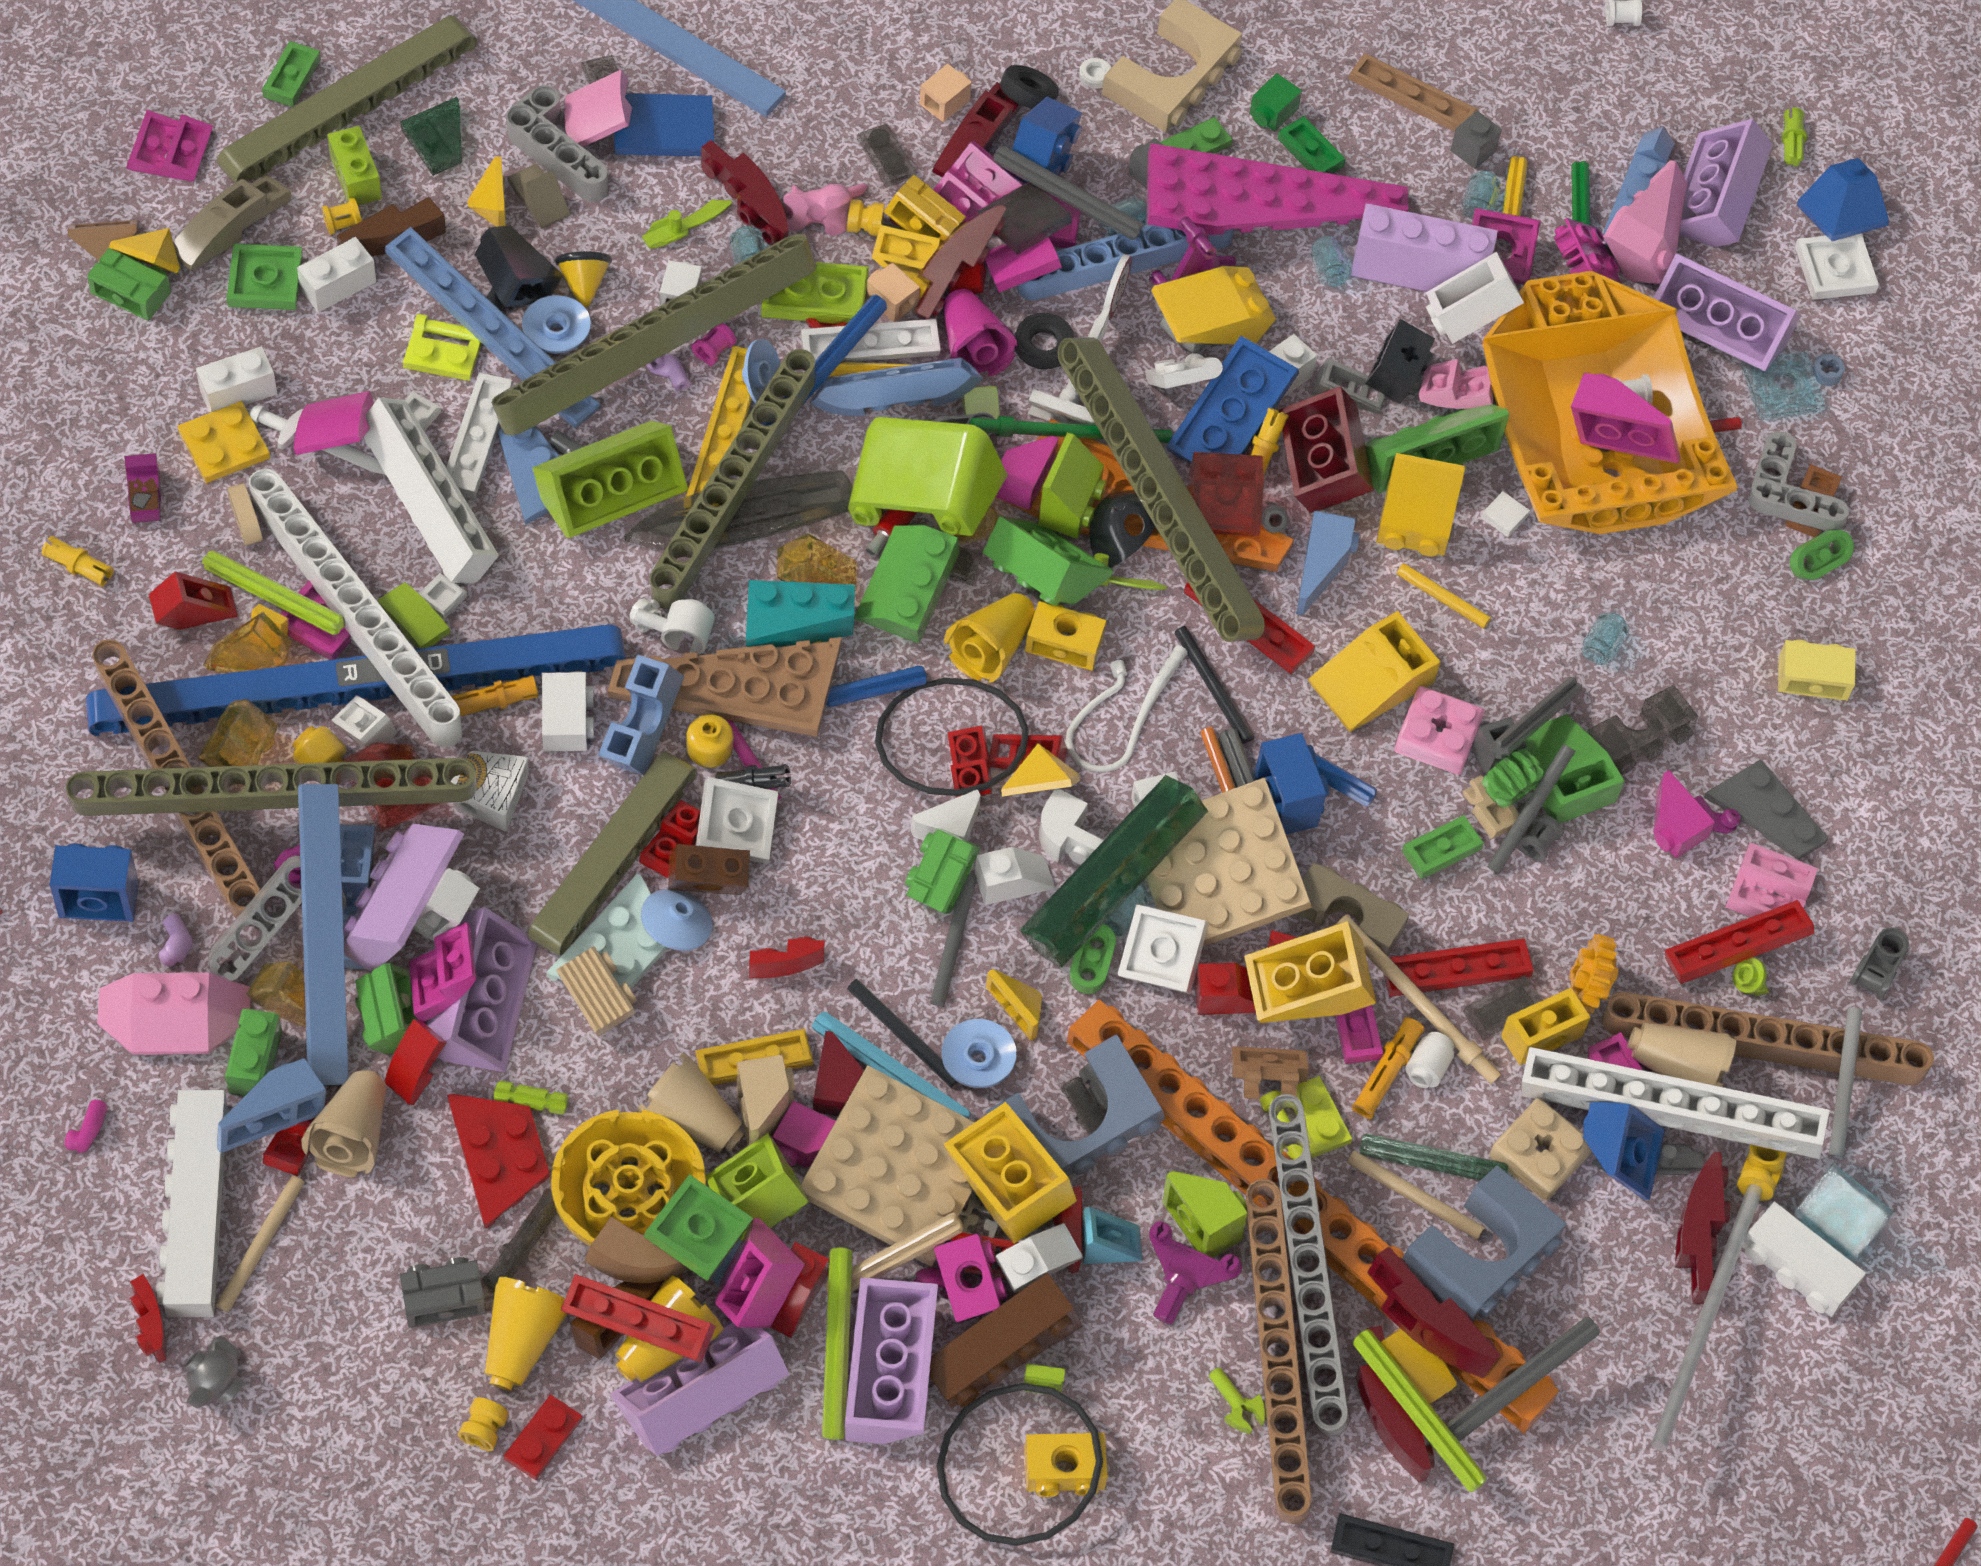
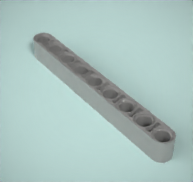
M1282 1094L1272 1101L1269 1115L1311 1408L1318 1430L1327 1436H1338L1345 1432L1349 1425V1410L1306 1117L1302 1103L1297 1097L1291 1094ZM1284 1108H1293L1298 1112L1296 1118L1288 1123L1280 1121L1277 1115ZM1291 1144H1297L1303 1148L1301 1156L1294 1160L1283 1156L1284 1149ZM1297 1181H1302L1309 1186L1307 1192L1300 1197H1294L1288 1193L1289 1186ZM1306 1218L1314 1223L1313 1229L1307 1234L1296 1233L1293 1230V1226L1299 1219ZM1306 1256H1314L1320 1261L1318 1268L1312 1272H1304L1299 1268L1301 1259ZM1318 1293L1325 1298V1303L1320 1309L1310 1310L1304 1306L1306 1297L1310 1294ZM1324 1331L1331 1336V1340L1326 1347L1315 1348L1309 1343L1311 1336L1315 1332ZM1324 1369H1330L1336 1374L1334 1383L1327 1387H1322L1315 1382L1317 1373ZM1330 1407L1339 1409L1342 1412L1340 1421L1335 1425L1324 1424L1320 1418L1325 1409Z

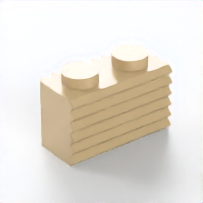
M595 946L559 967L556 971L593 1031L599 1037L636 1014L632 1004L637 1002V999L626 982L619 986L612 973L618 969L608 953L605 951L599 954Z

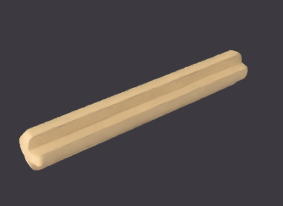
M950 1213L853 1266L851 1292L859 1289L860 1277L877 1279L962 1233L964 1227L958 1215ZM827 1280V1282H826V1284H825V1288H826L827 1293H828V1280Z

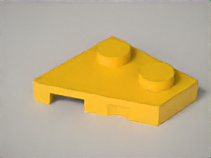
M880 225L872 258L883 268L894 263L920 287V300L928 284L917 278V276L944 240Z

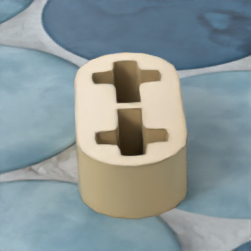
M242 483L228 487V498L244 545L247 546L263 541L259 523L245 484Z

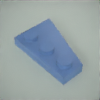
M536 426L520 434L509 436L505 435L501 428L498 430L499 442L526 525L549 512L541 501L532 467L557 458L559 455Z

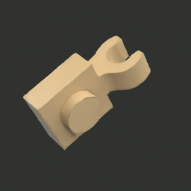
M1481 775L1470 780L1469 783L1472 787L1465 789L1463 794L1470 804L1475 805L1472 813L1489 837L1494 839L1509 832L1519 813L1513 805L1501 808L1496 802H1493L1486 793V789L1482 784L1484 777Z

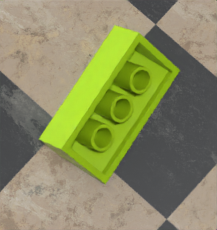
M656 421L643 423L532 467L541 501L567 538L574 537L688 491L672 427L669 424Z

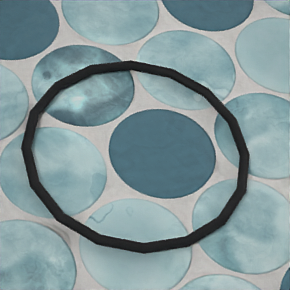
M945 677L928 681L925 685L912 687L893 698L878 719L875 745L883 766L901 783L927 794L962 796L975 790H988L1010 776L1026 754L1029 729L1020 707L1002 690L975 679ZM942 684L977 687L997 695L1015 711L1022 729L1020 751L1007 770L984 784L962 789L930 788L906 778L888 761L882 745V735L885 720L896 705L916 691Z
M1019 1383L989 1390L961 1410L944 1434L936 1467L941 1497L960 1525L985 1541L1019 1546L1050 1539L1078 1520L1096 1494L1103 1457L1098 1430L1079 1403L1055 1388ZM1021 1390L1049 1394L1075 1409L1091 1433L1096 1462L1089 1491L1072 1515L1047 1532L1020 1538L988 1534L964 1519L948 1495L944 1463L950 1439L967 1414L992 1397Z

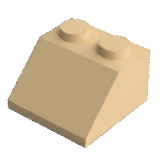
M782 1055L737 1062V1096L747 1147L767 1133L773 1137L788 1108L794 1101L793 1090H795L793 1071L791 1067L785 1068Z

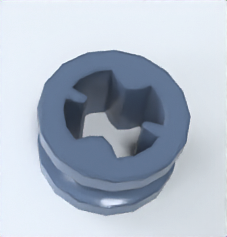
M1823 354L1815 361L1812 375L1819 384L1833 386L1840 382L1845 371V365L1838 356ZM1829 366L1834 369V371H1830L1828 374L1823 372V368L1826 369Z

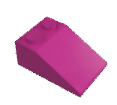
M1583 374L1571 404L1581 444L1679 463L1681 457L1671 419L1618 379L1606 374Z

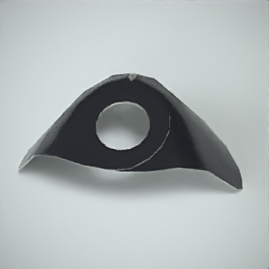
M1123 490L1110 494L1101 500L1095 509L1089 533L1091 551L1094 558L1097 553L1108 555L1109 568L1116 566L1135 553L1147 541L1155 528L1152 519L1135 490ZM1132 513L1139 515L1144 523L1142 532L1136 536L1128 534L1124 527L1126 517Z

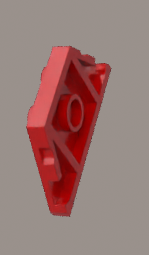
M449 1094L447 1095L448 1103L485 1229L491 1227L495 1220L509 1208H514L532 1189L538 1188L550 1178L548 1166L530 1106Z

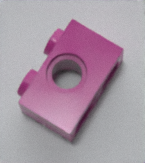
M975 1234L934 1247L957 1323L990 1314L1002 1305L1001 1301L1008 1299L1002 1278L994 1279L990 1263L996 1262L990 1240L983 1241L980 1234ZM977 1266L982 1272L983 1279L978 1287L970 1289L964 1285L962 1276L968 1267Z

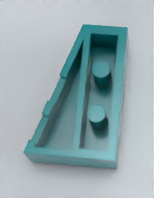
M749 580L746 647L770 644L774 647L793 646L799 641H810V644L818 641L827 642L829 638L852 636L854 628L855 585Z

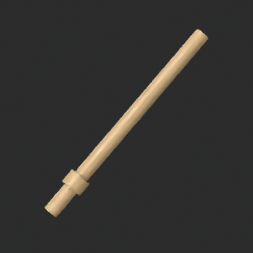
M1347 914L1343 916L1337 924L1348 921L1363 940L1366 956L1440 1033L1453 1041L1455 1048L1459 1051L1457 1056L1467 1066L1471 1064L1490 1085L1498 1079L1501 1074L1481 1054L1483 1050L1474 1040L1469 1042Z

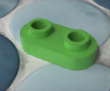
M1828 530L1800 545L1793 551L1790 558V567L1793 574L1800 579L1814 580L1841 566L1853 554V540L1843 530ZM1831 542L1833 543V552H1832V553H1831V551H1830V549H1829V546H1830V543H1831ZM1804 558H1806V560H1807V565H1806V567H1804V563H1803V562H1804Z
M1093 923L1081 931L1069 974L1071 985L1081 993L1093 994L1100 991L1105 985L1116 946V935L1109 926L1102 923ZM1094 941H1099L1103 944V948L1094 949L1090 944ZM1088 972L1094 976V979L1087 981L1081 975Z

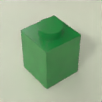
M1276 73L1252 96L1249 114L1259 126H1267L1275 132L1299 109L1302 90Z

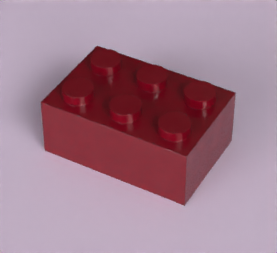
M1341 386L1278 410L1279 413L1283 412L1289 415L1282 432L1294 497L1310 513L1324 510L1374 491L1356 402Z

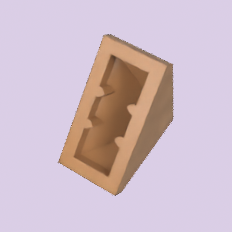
M138 219L71 224L67 231L68 236L100 261L102 255L109 248L111 241L133 236L137 232L139 224Z

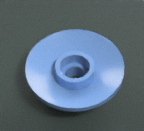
M560 295L538 299L527 308L522 318L523 332L547 353L558 354L576 349L587 339L591 328L590 316L585 307L570 297ZM556 327L562 329L561 331L557 332L551 331V329Z
M758 339L750 344L742 370L743 381L755 404L781 364L775 348L765 339Z
M668 889L656 891L647 897L641 908V921L646 932L656 942L667 948L680 951L693 950L705 944L711 935L713 923L708 909L700 900L684 891Z
M970 1019L957 1024L948 1032L943 1041L941 1055L946 1071L957 1082L968 1087L987 1088L999 1084L1012 1072L1016 1061V1046L1009 1032L1001 1025L986 1019ZM974 1054H982L985 1057V1061L975 1062L971 1057Z

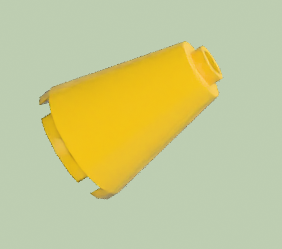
M1011 593L954 622L946 630L944 637L945 645L949 643L952 651L949 655L952 663L960 671L977 681L984 678L990 679L988 682L990 683L998 679L1005 672L1029 630L1035 613L1032 601L1022 594Z
M671 1275L663 1282L651 1301L712 1323L716 1328L711 1341L718 1338V1335L724 1330L719 1320L706 1304L702 1306L694 1298L696 1294L685 1283ZM627 1336L615 1354L619 1360L615 1366L628 1381L632 1382L636 1378L640 1382H644L684 1357Z
M499 1277L495 1286L484 1374L491 1377L489 1384L503 1390L512 1391L513 1385L520 1387L523 1385L567 1316V1313L561 1311L565 1300L564 1297L538 1286L537 1289L524 1286L525 1282Z

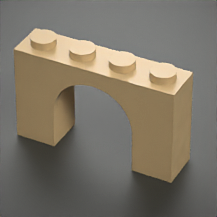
M1174 0L1163 11L1159 18L1157 34L1189 53L1196 62V67L1193 70L1177 77H1164L1156 75L1122 56L1104 75L1102 95L1165 133L1173 125L1179 126L1184 121L1187 109L1192 104L1197 106L1204 98L1206 88L1210 84L1213 86L1217 85L1223 76L1224 68L1228 64L1235 65L1242 54V48H1240L1241 32L1187 0Z

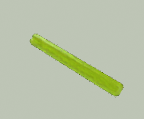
M209 551L202 559L204 568L207 571L332 635L339 634L340 630L345 626L342 615L217 551Z
M843 1247L832 1248L829 1252L822 1436L828 1440H841L845 1437L852 1251Z
M1367 1329L1357 1335L1353 1342L1355 1348L1469 1492H1474L1482 1487L1487 1480L1486 1475L1374 1333Z

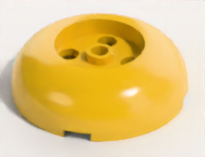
M613 1110L590 1118L568 1135L554 1159L551 1178L553 1201L561 1220L575 1237L590 1247L610 1217H613L631 1230L644 1235L648 1227L689 1174L705 1184V1168L701 1153L693 1139L672 1120L646 1110H642V1113H619V1110ZM631 1161L638 1163L637 1167L634 1165L621 1166L623 1162ZM599 1183H605L609 1186L610 1190L606 1195H602L600 1190L594 1187ZM653 1184H660L664 1188L656 1190L653 1196L648 1193V1188ZM629 1208L634 1210L636 1215L627 1218L622 1217L620 1212Z

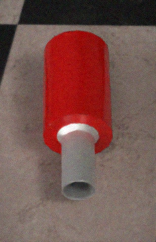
M886 509L879 523L873 527L875 538L866 548V553L871 557H876L885 543L888 542L894 526H908L917 512Z

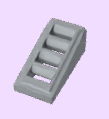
M1327 358L1320 367L1311 395L1316 396L1341 386L1342 381L1348 382L1347 388H1342L1356 402L1357 407L1378 414L1381 412L1386 396L1378 391L1376 401L1366 398L1368 390L1371 388L1365 384L1368 375L1331 358ZM1329 377L1335 379L1334 383L1328 381ZM1356 385L1362 386L1360 394L1354 392Z

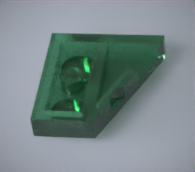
M457 97L400 121L401 131L432 176L462 163L460 104Z

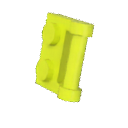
M417 314L403 360V368L470 381L482 343L464 326L431 320L428 315ZM427 332L470 342L469 346L424 338V335Z
M1318 1076L1307 1080V1082L1299 1083L1297 1085V1098L1302 1103L1306 1117L1311 1158L1351 1144L1352 1137L1321 1077ZM1281 1091L1268 1092L1259 1099L1265 1112H1269L1272 1101L1281 1095ZM1282 1109L1278 1113L1277 1118L1282 1122H1290L1285 1110ZM1297 1144L1287 1146V1154L1292 1160L1301 1156L1303 1152L1301 1146Z

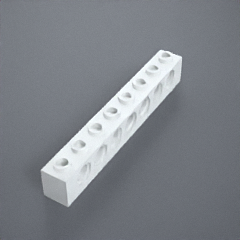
M1529 1047L1522 1078V1096L1540 1098L1543 1101L1589 1110L1590 1102L1631 1104L1661 1126L1820 1159L1830 1111L1824 1108Z

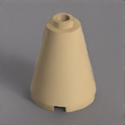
M1643 1023L1641 1029L1634 1027L1627 1048L1632 1049L1631 1057L1656 1074L1722 1087L1723 1084L1720 1082L1724 1073H1728L1735 1052L1736 1039L1725 1033Z
M683 1052L679 1056V1060L682 1062L681 1066H678L675 1062L670 1065L647 1094V1097H649L647 1102H651L646 1108L640 1104L637 1112L642 1113V1110L660 1114L683 1128L693 1141L718 1153L724 1148L731 1152L744 1136V1133L739 1130L743 1123L691 1057Z
M370 1070L352 1073L306 1129L301 1140L302 1149L306 1156L308 1151H310L316 1157L314 1164L319 1168L346 1177H356L357 1172L365 1171V1175L371 1172L377 1160L386 1095V1084L377 1073Z

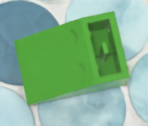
M1568 714L1547 721L1525 740L1526 749L1537 758L1545 773L1563 744L1576 751L1542 805L1546 814L1554 818L1559 824L1617 802L1624 779L1608 752Z

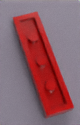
M1187 583L1184 593L1202 606L1190 584ZM1253 599L1264 618L1265 627L1260 638L1246 641L1292 675L1314 653L1315 645Z
M1795 900L1665 949V959L1679 983L1683 984L1815 934L1814 923L1799 900Z
M1525 938L1389 957L1421 992L1529 978L1534 971ZM1384 975L1389 997L1404 995Z
M578 1274L574 1275L561 1307V1311L699 1363L703 1361L716 1328L712 1323Z

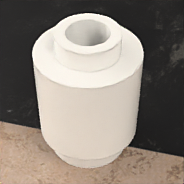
M1430 1032L1420 1040L1405 1067L1406 1073L1413 1084L1421 1088L1439 1085L1454 1058L1453 1050L1455 1046L1449 1037L1439 1032Z

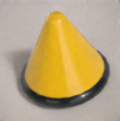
M580 251L558 255L554 261L559 266L576 300L586 308L591 305L606 270L612 263V257L602 252Z

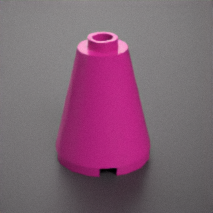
M958 289L950 293L945 298L943 309L951 359L963 358L978 373L988 371V377L1004 371L1015 357L1014 348L1015 345L1017 346V340L1013 332L971 290Z

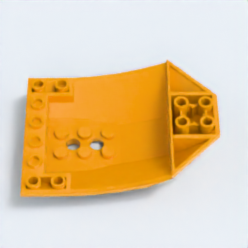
M1594 271L1533 279L1525 283L1519 291L1524 303L1499 317L1483 338V349L1496 405L1506 408L1509 412L1505 435L1539 523L1595 534L1667 524L1737 491L1736 481L1704 409L1685 349L1676 308ZM1583 374H1606L1615 379L1619 378L1621 381L1640 379L1641 375L1648 374L1653 392L1651 405L1672 420L1681 457L1679 463L1614 450L1601 452L1598 448L1581 444L1571 404ZM1613 469L1619 472L1620 476L1612 477L1604 471Z

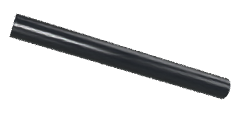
M1187 626L1178 628L1175 631L1177 639L1182 647L1187 650L1188 657L1232 728L1238 731L1242 744L1254 740L1252 732Z
M858 979L850 983L847 990L950 1088L958 1083L946 1071L942 1059Z

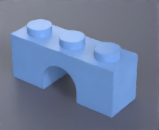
M637 655L625 685V689L631 694L630 710L621 724L610 723L598 756L614 766L644 776L652 761L684 675L669 664Z

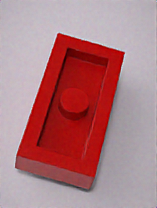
M550 1394L503 1455L504 1460L536 1481L583 1420L582 1415Z

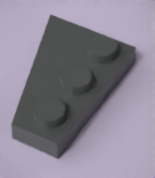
M1761 759L1705 793V799L1713 804H1718L1725 810L1735 809L1741 816V822H1745L1762 833L1764 838L1798 860L1826 844L1828 840L1824 832Z

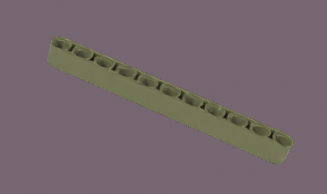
M795 234L782 239L501 392L492 399L491 403L503 433L508 436L517 435L534 427L812 274L817 269V265L807 236Z
M1094 337L1063 339L1058 347V359L1219 636L1226 642L1257 640L1263 634L1265 627L1264 618L1102 343Z
M463 758L84 771L75 773L68 779L66 793L72 809L79 815L103 816L299 808L298 786L307 781H316L320 784H338L339 807L464 802L471 799L476 793L477 780L475 767L470 761ZM458 775L469 778L462 785H455L451 782L452 778ZM419 777H428L432 780L426 786H417L413 783ZM383 778H390L395 781L393 785L386 788L376 785ZM347 779L357 782L351 789L339 787V784ZM271 782L282 784L281 788L277 791L268 792L264 790L265 786ZM238 783L245 786L239 793H229L226 791L232 784ZM195 785L207 787L205 792L194 795L189 793L190 789ZM165 786L169 788L168 792L162 796L151 794L157 787ZM120 788L131 789L129 795L125 797L114 796V793ZM83 789L94 791L88 798L79 799L76 797L78 792Z

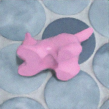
M862 183L847 188L841 184H829L821 189L803 192L796 185H793L791 192L784 195L782 202L784 211L790 215L787 217L788 229L790 231H797L810 224L820 223L823 224L828 235L837 236L847 231L851 199L861 196L867 190V185Z

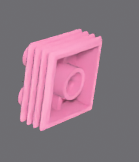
M1418 686L1397 738L1394 751L1460 775L1480 727L1485 709L1424 686ZM1439 726L1444 729L1442 732H1438L1436 728Z

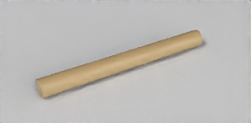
M1354 1150L1350 1155L1347 1164L1476 1240L1483 1233L1485 1227L1357 1151Z
M292 1175L215 1304L217 1308L228 1313L230 1312L305 1184L299 1177Z

